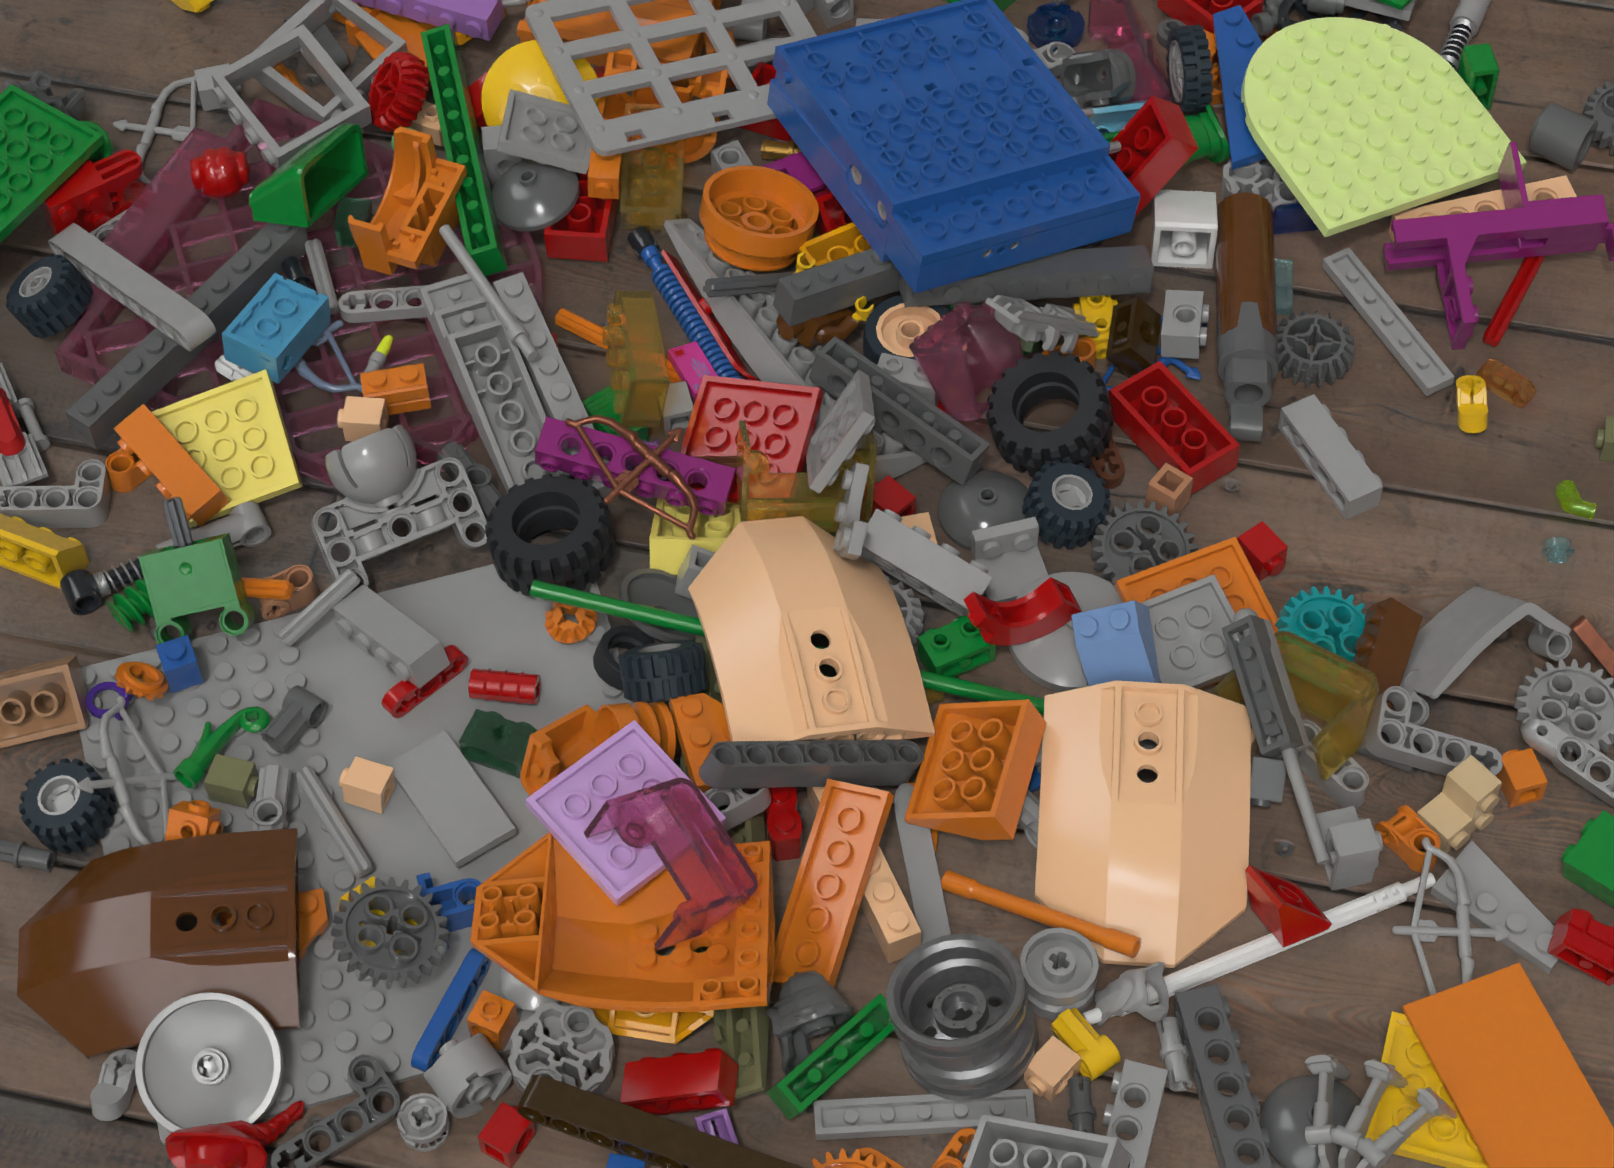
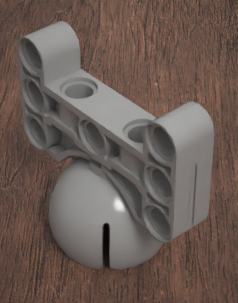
M396 425L392 429L386 428L344 445L341 451L337 449L325 456L328 476L334 487L345 496V499L319 509L311 519V529L333 582L350 569L360 578L361 585L364 584L368 587L369 581L362 565L363 562L452 526L461 546L466 549H478L487 542L485 534L487 521L462 463L456 458L448 457L420 469L416 468L417 453L414 442L402 425ZM446 465L454 468L456 471L455 481L447 482L443 480L440 476V468ZM436 495L434 500L417 507L414 506V503ZM460 495L468 500L469 508L466 512H459L454 508L453 498ZM326 514L333 517L336 524L334 530L327 532L318 526V518L321 515ZM375 520V524L356 532L353 531V528ZM402 520L407 523L409 527L407 536L399 537L394 534L392 530L394 521ZM473 525L480 529L482 536L479 542L468 540L465 533L468 526ZM334 545H342L347 549L348 559L346 561L338 562L332 558L331 548Z

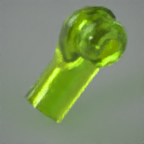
M1567 479L1561 481L1556 487V496L1562 509L1565 512L1593 520L1597 504L1581 500L1573 481Z

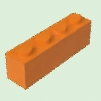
M144 403L113 428L121 437L117 443L130 457L135 453L140 460L136 465L148 478L154 474L160 481L155 486L166 499L172 496L182 498L188 521L193 518L201 527L230 503L218 486Z

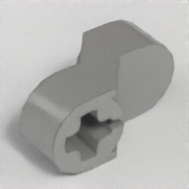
M129 1049L113 1052L103 1063L98 1084L90 1094L92 1115L100 1121L115 1120L129 1107L133 1089L136 1085L135 1062L137 1052Z

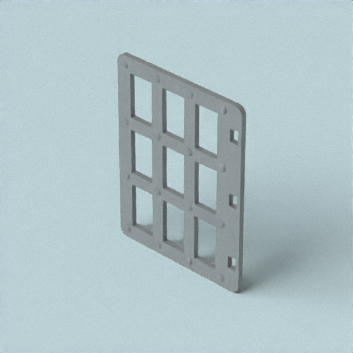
M551 0L532 4L526 8L525 20L593 151L601 156H611L777 118L767 105L770 84L757 86L746 65L773 60L775 46L817 36L796 0H763L716 11L710 0H688L695 15L641 27L629 6L656 0ZM610 11L620 31L563 43L553 22ZM780 16L791 37L736 48L725 28ZM705 32L717 53L661 65L650 44ZM630 48L641 69L583 81L573 60ZM727 70L738 91L681 103L671 82ZM651 87L662 108L604 120L593 99ZM728 115L729 117L728 120L715 122L714 117ZM639 134L643 138L630 142L627 141V137Z

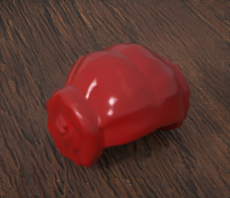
M227 146L218 149L209 148L200 156L194 157L190 161V174L195 190L202 191L204 195L212 199L234 197L240 193L244 185L249 183L248 175L251 170L246 153L243 151L236 152Z

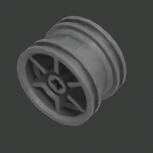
M962 933L945 935L927 941L910 951L898 963L890 976L886 990L887 1008L898 1036L899 1047L907 1071L920 1087L931 1094L945 1099L961 1101L982 1099L1001 1092L1015 1083L1026 1072L1035 1055L1038 1044L1037 1026L1033 1011L1028 1002L1023 972L1018 960L1008 948L993 939L981 935Z

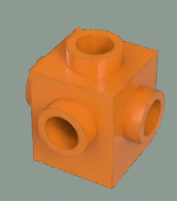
M182 800L169 809L165 841L222 834L223 822L220 821L222 810L210 807V803L206 801L191 800L189 802Z

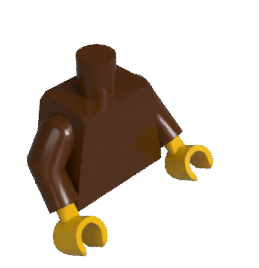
M805 252L800 253L797 257L795 273L814 268L815 258L810 265L805 266L801 264L805 257ZM862 296L855 302L856 312L853 315V312L844 308L789 327L779 314L776 323L779 326V333L784 339L796 338L805 347L812 348L820 344H827L835 336L844 341L859 326L858 322L860 320L867 321L869 314L874 310V304L868 309H862L867 303V298Z

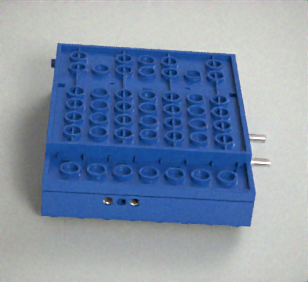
M962 0L775 46L773 67L776 69L775 79L770 80L767 105L882 262L891 260L914 293L1131 232L1140 194L1108 155L1121 151L1120 142H1107L1089 120V118L1093 117V109L1091 107L1081 109L993 0Z

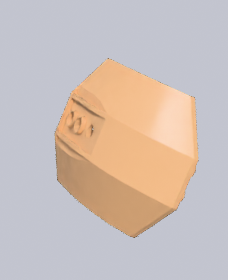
M804 516L739 522L687 589L692 597L707 641L722 697L731 741L906 740L934 736L935 730L912 642L893 589L881 568L862 555L855 560L840 557L838 551L833 550L835 537ZM816 633L825 635L829 640V646L825 649L816 648L811 643V636ZM823 664L831 665L836 670L837 675L826 677L821 673L819 666Z
M1115 680L1045 695L1044 720L1047 723L1042 740L1034 898L1046 907L1141 938L1140 949L1135 958L1106 949L1102 945L1090 941L1097 952L1098 960L1102 964L1148 967L1156 962L1165 963L1164 968H1175L1246 911L1247 880L1245 870L1249 866L1251 720L1245 705L1185 684ZM1150 739L1157 744V747L1145 749L1139 745V742ZM1142 769H1151L1157 774V779L1153 782L1145 783L1137 777V773Z

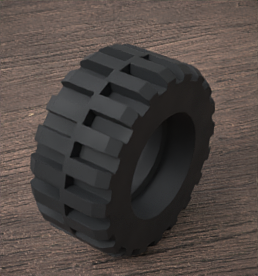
M1051 351L1050 355H1043V352L1035 353L1031 359L1026 360L1023 357L1016 361L1017 366L1014 368L1007 367L1001 373L1003 379L1001 381L997 379L991 387L993 394L988 396L986 404L988 409L986 413L987 422L1002 458L1007 463H1012L1013 468L1020 473H1025L1028 470L1031 477H1034L1037 471L1040 472L1042 466L1045 464L1051 466L1052 461L1059 460L1061 463H1064L1065 460H1073V464L1076 465L1081 462L1086 464L1085 468L1092 464L1091 458L1093 456L1099 457L1105 450L1103 442L1107 443L1110 441L1112 435L1111 427L1114 425V416L1107 389L1101 375L1094 371V367L1087 361L1080 363V359L1076 355L1067 354L1066 357H1063L1062 353L1058 351ZM1059 398L1072 401L1079 406L1074 417L1067 424L1056 430L1039 432L1030 430L1022 425L1028 411L1042 401Z
M546 474L542 475V478L535 480L532 477L526 479L525 483L520 486L516 484L508 490L509 494L506 496L502 494L496 501V508L493 507L487 517L488 522L485 525L487 544L500 579L506 582L507 586L516 592L521 590L523 595L532 597L530 596V590L533 580L581 591L586 589V584L589 582L594 584L601 577V571L605 572L611 564V558L615 555L616 537L608 505L603 503L604 498L601 496L600 491L592 485L588 486V482L577 477L575 480H572L571 476L560 474L559 477ZM554 528L573 530L567 537L555 543L545 545L528 543L536 535Z

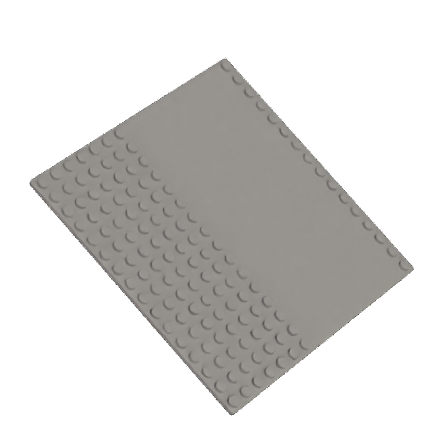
M494 564L376 593L440 640L443 648L449 645H456L468 657L467 665L460 674L403 717H392L381 705L386 692L400 682L401 679L392 667L381 665L371 651L364 652L354 638L351 636L346 638L341 634L335 624L338 619L333 608L292 646L286 645L278 634L300 613L252 624L243 634L238 636H231L225 632L192 639L190 643L204 683L171 693L169 687L163 698H154L152 701L147 700L145 697L138 699L136 695L130 701L126 711L164 773L173 772L184 758H188L202 736L204 725L208 721L212 724L213 733L222 723L238 711L247 707L258 706L269 712L271 722L281 711L283 700L288 691L296 685L302 686L328 703L327 712L321 722L315 727L308 726L286 753H279L272 749L263 740L261 735L263 731L251 733L242 727L219 753L220 755L254 762L258 774L260 773V768L267 766V764L280 765L290 769L291 779L286 817L288 819L287 829L297 828L299 892L323 888L329 918L327 929L321 936L319 934L308 946V952L300 961V1028L275 1030L282 1047L283 1077L273 1104L259 1121L275 1117L299 1100L305 1104L304 1109L355 1095L347 1081L348 1066L356 1056L362 1054L375 1057L393 1085L424 1076L425 1072L411 1066L412 1055L469 950L474 948L470 942L472 926L449 932L447 939L449 949H446L445 954H441L440 965H432L433 969L430 976L421 972L418 984L408 977L405 988L400 986L398 980H393L391 988L387 989L385 980L381 979L375 987H372V977L367 976L361 982L358 981L360 970L356 969L348 973L346 970L349 960L339 962L338 955L341 950H336L332 947L336 937L331 936L332 925H335L333 919L335 912H338L340 897L372 876L379 878L383 886H388L390 877L394 878L395 885L399 887L406 879L408 880L409 890H413L418 886L417 875L430 872L433 887L467 878L477 879L483 883L549 833L525 806V799L530 795L524 790L520 780V772L530 734L586 704L596 712L601 705L629 703L632 706L634 704V701L624 698L623 690L609 686L598 676L594 669L593 656L603 634L611 628L607 614L597 612L595 629L585 639L570 644L560 643L548 634L544 625L546 621L545 612L552 608V601L536 597L532 598L523 595L521 590L519 592L512 590L507 586L506 582L500 579ZM597 582L586 584V589L583 591L600 595ZM563 614L566 621L570 620L578 624L575 614ZM617 647L609 649L610 655L619 664ZM157 649L81 667L86 685V697L91 688L99 683H117L114 677L116 670L120 664L125 662L147 663L165 675ZM473 668L487 670L491 668L497 671L508 670V672L517 673L524 671L527 674L540 675L541 693L538 704L521 703L519 705L515 702L502 703L495 700L486 701L485 699L470 698L468 684L471 670ZM113 690L102 691L94 698V706L98 709L112 708L117 704L119 694ZM87 709L88 727L79 730L85 762L91 765L102 779H110L106 761L101 758V745L98 733L101 719L92 716ZM112 717L109 721L108 734L124 777L140 776L142 769L153 768L125 721H118L115 717ZM446 730L515 826L517 834L456 868L396 781L395 789L382 814L344 802L342 787H339V780L345 767L350 768L355 756L386 765L389 761ZM211 765L204 772L205 777L194 789L187 788L178 780L166 781L169 809L182 800L189 802L191 800L206 801L210 803V807L222 810L220 821L223 822L222 833L252 831L253 818L251 810L256 802V797L252 798L248 809L210 800L204 780ZM306 766L313 768L371 861L373 870L370 874H366L362 878L356 877L297 782L295 775L298 770ZM143 784L127 785L132 801L131 805L141 831L152 843L164 841L160 788L147 789ZM113 787L110 788L116 798L114 804L117 810L116 814L110 815L114 819L112 827H106L105 831L107 834L101 839L104 856L122 849L141 846L132 836L128 825L119 812L120 806ZM268 815L263 819V821L270 822L274 820L277 815ZM470 899L466 901L464 904H473L475 903V899ZM190 914L184 915L179 918L177 928L185 932L191 931L197 925V918ZM219 914L213 919V923L217 926H220ZM663 945L656 950V954L661 956L669 955L675 947ZM405 950L398 953V955L403 957L410 956ZM492 960L482 984L451 1040L457 1039L458 1042H461L471 1037L466 1019L483 990L506 999L500 988L499 979L502 968ZM563 1002L561 1005L571 1006L573 1004ZM517 1009L519 1022L527 1020L535 1011ZM576 1022L570 1029L580 1032L585 1030L588 1024ZM548 1029L544 1030V1034L550 1037ZM536 1037L531 1042L537 1043ZM511 1038L503 1052L495 1049L499 1055L511 1052ZM524 1041V1046H528L529 1043ZM360 1066L355 1069L354 1076L361 1082H367L374 1077V1072L368 1066ZM157 1121L160 1140L165 1145V1139L172 1132Z

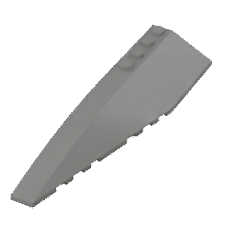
M690 218L665 220L664 227L697 288L712 308V312L758 378L764 382L818 387L824 392L814 427L815 431L838 399L809 379L816 354L826 344L808 348L796 338L786 340L780 335L779 326L776 323L779 313L773 306L776 292L708 297L706 292H703V286H705L707 279L756 274L751 270L744 272L740 267L729 264L715 255L705 241L704 230ZM874 424L871 431L867 435L863 434L857 441V449L854 455L848 461L844 460L839 467L838 476L842 480L845 470H850L851 466L855 463L869 465L865 489H868L873 483L880 482L888 475L894 479L927 461Z

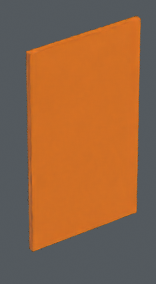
M1520 962L1402 1006L1408 1022L1487 1168H1614V1128Z

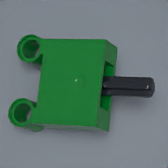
M172 497L164 500L163 508L173 545L146 551L138 557L157 625L155 631L157 643L161 644L174 639L167 632L168 625L178 628L180 637L185 635L190 637L192 625L183 615L224 607L219 617L221 629L231 636L243 634L254 623L256 615L253 606L247 601L230 533L193 541L182 498ZM231 611H237L243 615L244 625H238L232 621Z

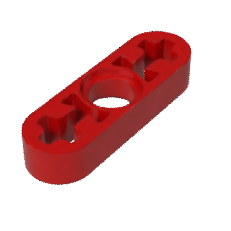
M456 645L445 647L444 650L450 662L448 667L421 688H418L409 680L406 682L401 680L386 692L381 702L382 707L394 718L403 717L460 674L467 665V655Z

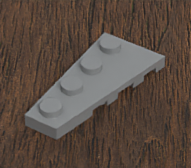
M1471 840L1455 859L1464 873L1466 887L1471 899V904L1468 906L1470 921L1479 928L1494 929V925L1498 924L1509 930L1510 936L1500 942L1549 975L1560 961V959L1547 952L1550 939L1553 936L1554 926ZM1449 867L1433 885L1430 894L1456 911V883L1454 874Z

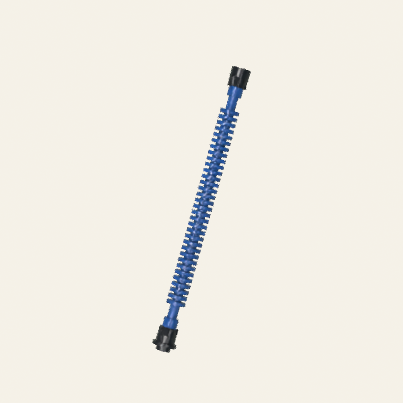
M645 226L632 230L627 237L628 243L638 259H643L646 266L652 268L651 280L690 343L695 341L698 343L719 377L742 379L722 351L669 265L662 263V255L658 250L660 247L650 230ZM802 474L791 511L808 510L812 507L817 497V492L809 488Z

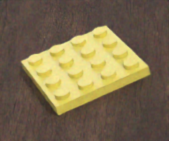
M266 369L152 411V414L230 501L208 521L230 514L241 503L248 501L260 503L303 487L274 385ZM193 518L188 521L190 528L198 525Z

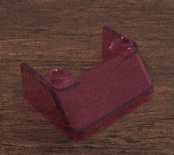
M675 778L607 800L584 831L585 836L590 838L615 829L622 841L630 847L644 848L652 845L687 901L682 902L675 909L673 921L654 944L657 950L701 935L748 901L758 887L756 876L698 787L692 781L685 778Z

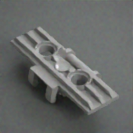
M997 295L994 298L988 297L985 302L995 309V319L1009 332L1018 335L1026 342H1039L1041 340L1043 342V350L1052 351L1057 345L1059 338L1063 336L1064 344L1060 350L1062 353L1070 354L1076 345L1079 334L1098 337L1100 334L1095 323L1086 321V317L1083 315L1075 314V310L1071 307L1047 303L1045 307L1040 306L1039 308L1024 299Z

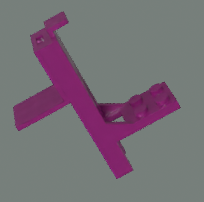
M1516 141L1509 142L1498 169L1505 209L1392 220L1391 231H1393L1395 240L1394 242L1384 243L1382 248L1387 271L1436 266L1452 350L1465 349L1469 337L1473 336L1474 325L1479 322L1478 307L1476 304H1472L1471 299L1473 280L1471 276H1467L1466 263L1595 251L1600 243H1605L1608 260L1614 261V223H1609L1603 194L1528 201Z

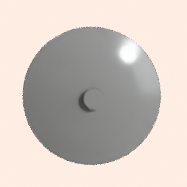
M1060 572L1047 575L1031 583L1016 598L1019 599L1029 594L1048 578L1052 577L1070 587L1082 612L1122 603L1115 585L1098 576L1082 572ZM1072 620L1052 633L1036 640L1017 645H1008L1017 666L1039 685L1057 692L1088 686L1076 648Z
M209 992L190 995L173 1002L162 1010L144 1032L136 1054L135 1077L137 1088L149 1113L171 1132L178 1129L239 1120L254 1125L269 1110L278 1094L283 1077L282 1047L270 1021L250 1003L222 993Z

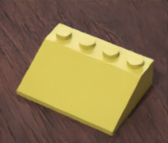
M657 499V508L686 524L688 523L691 511L689 506L676 507L670 505L664 499ZM727 502L724 516L718 514L710 516L698 511L693 529L696 534L694 540L687 537L684 529L654 514L649 538L650 568L678 575V570L692 544L716 553L739 522L786 518L787 510Z

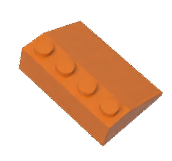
M1027 699L939 704L933 723L935 735L929 737L925 749L924 758L921 762L904 820L906 823L979 840H1013L1047 723L1031 701Z

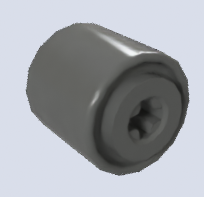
M1551 102L1546 109L1544 108L1532 127L1529 136V152L1575 171L1589 151L1598 128V121Z

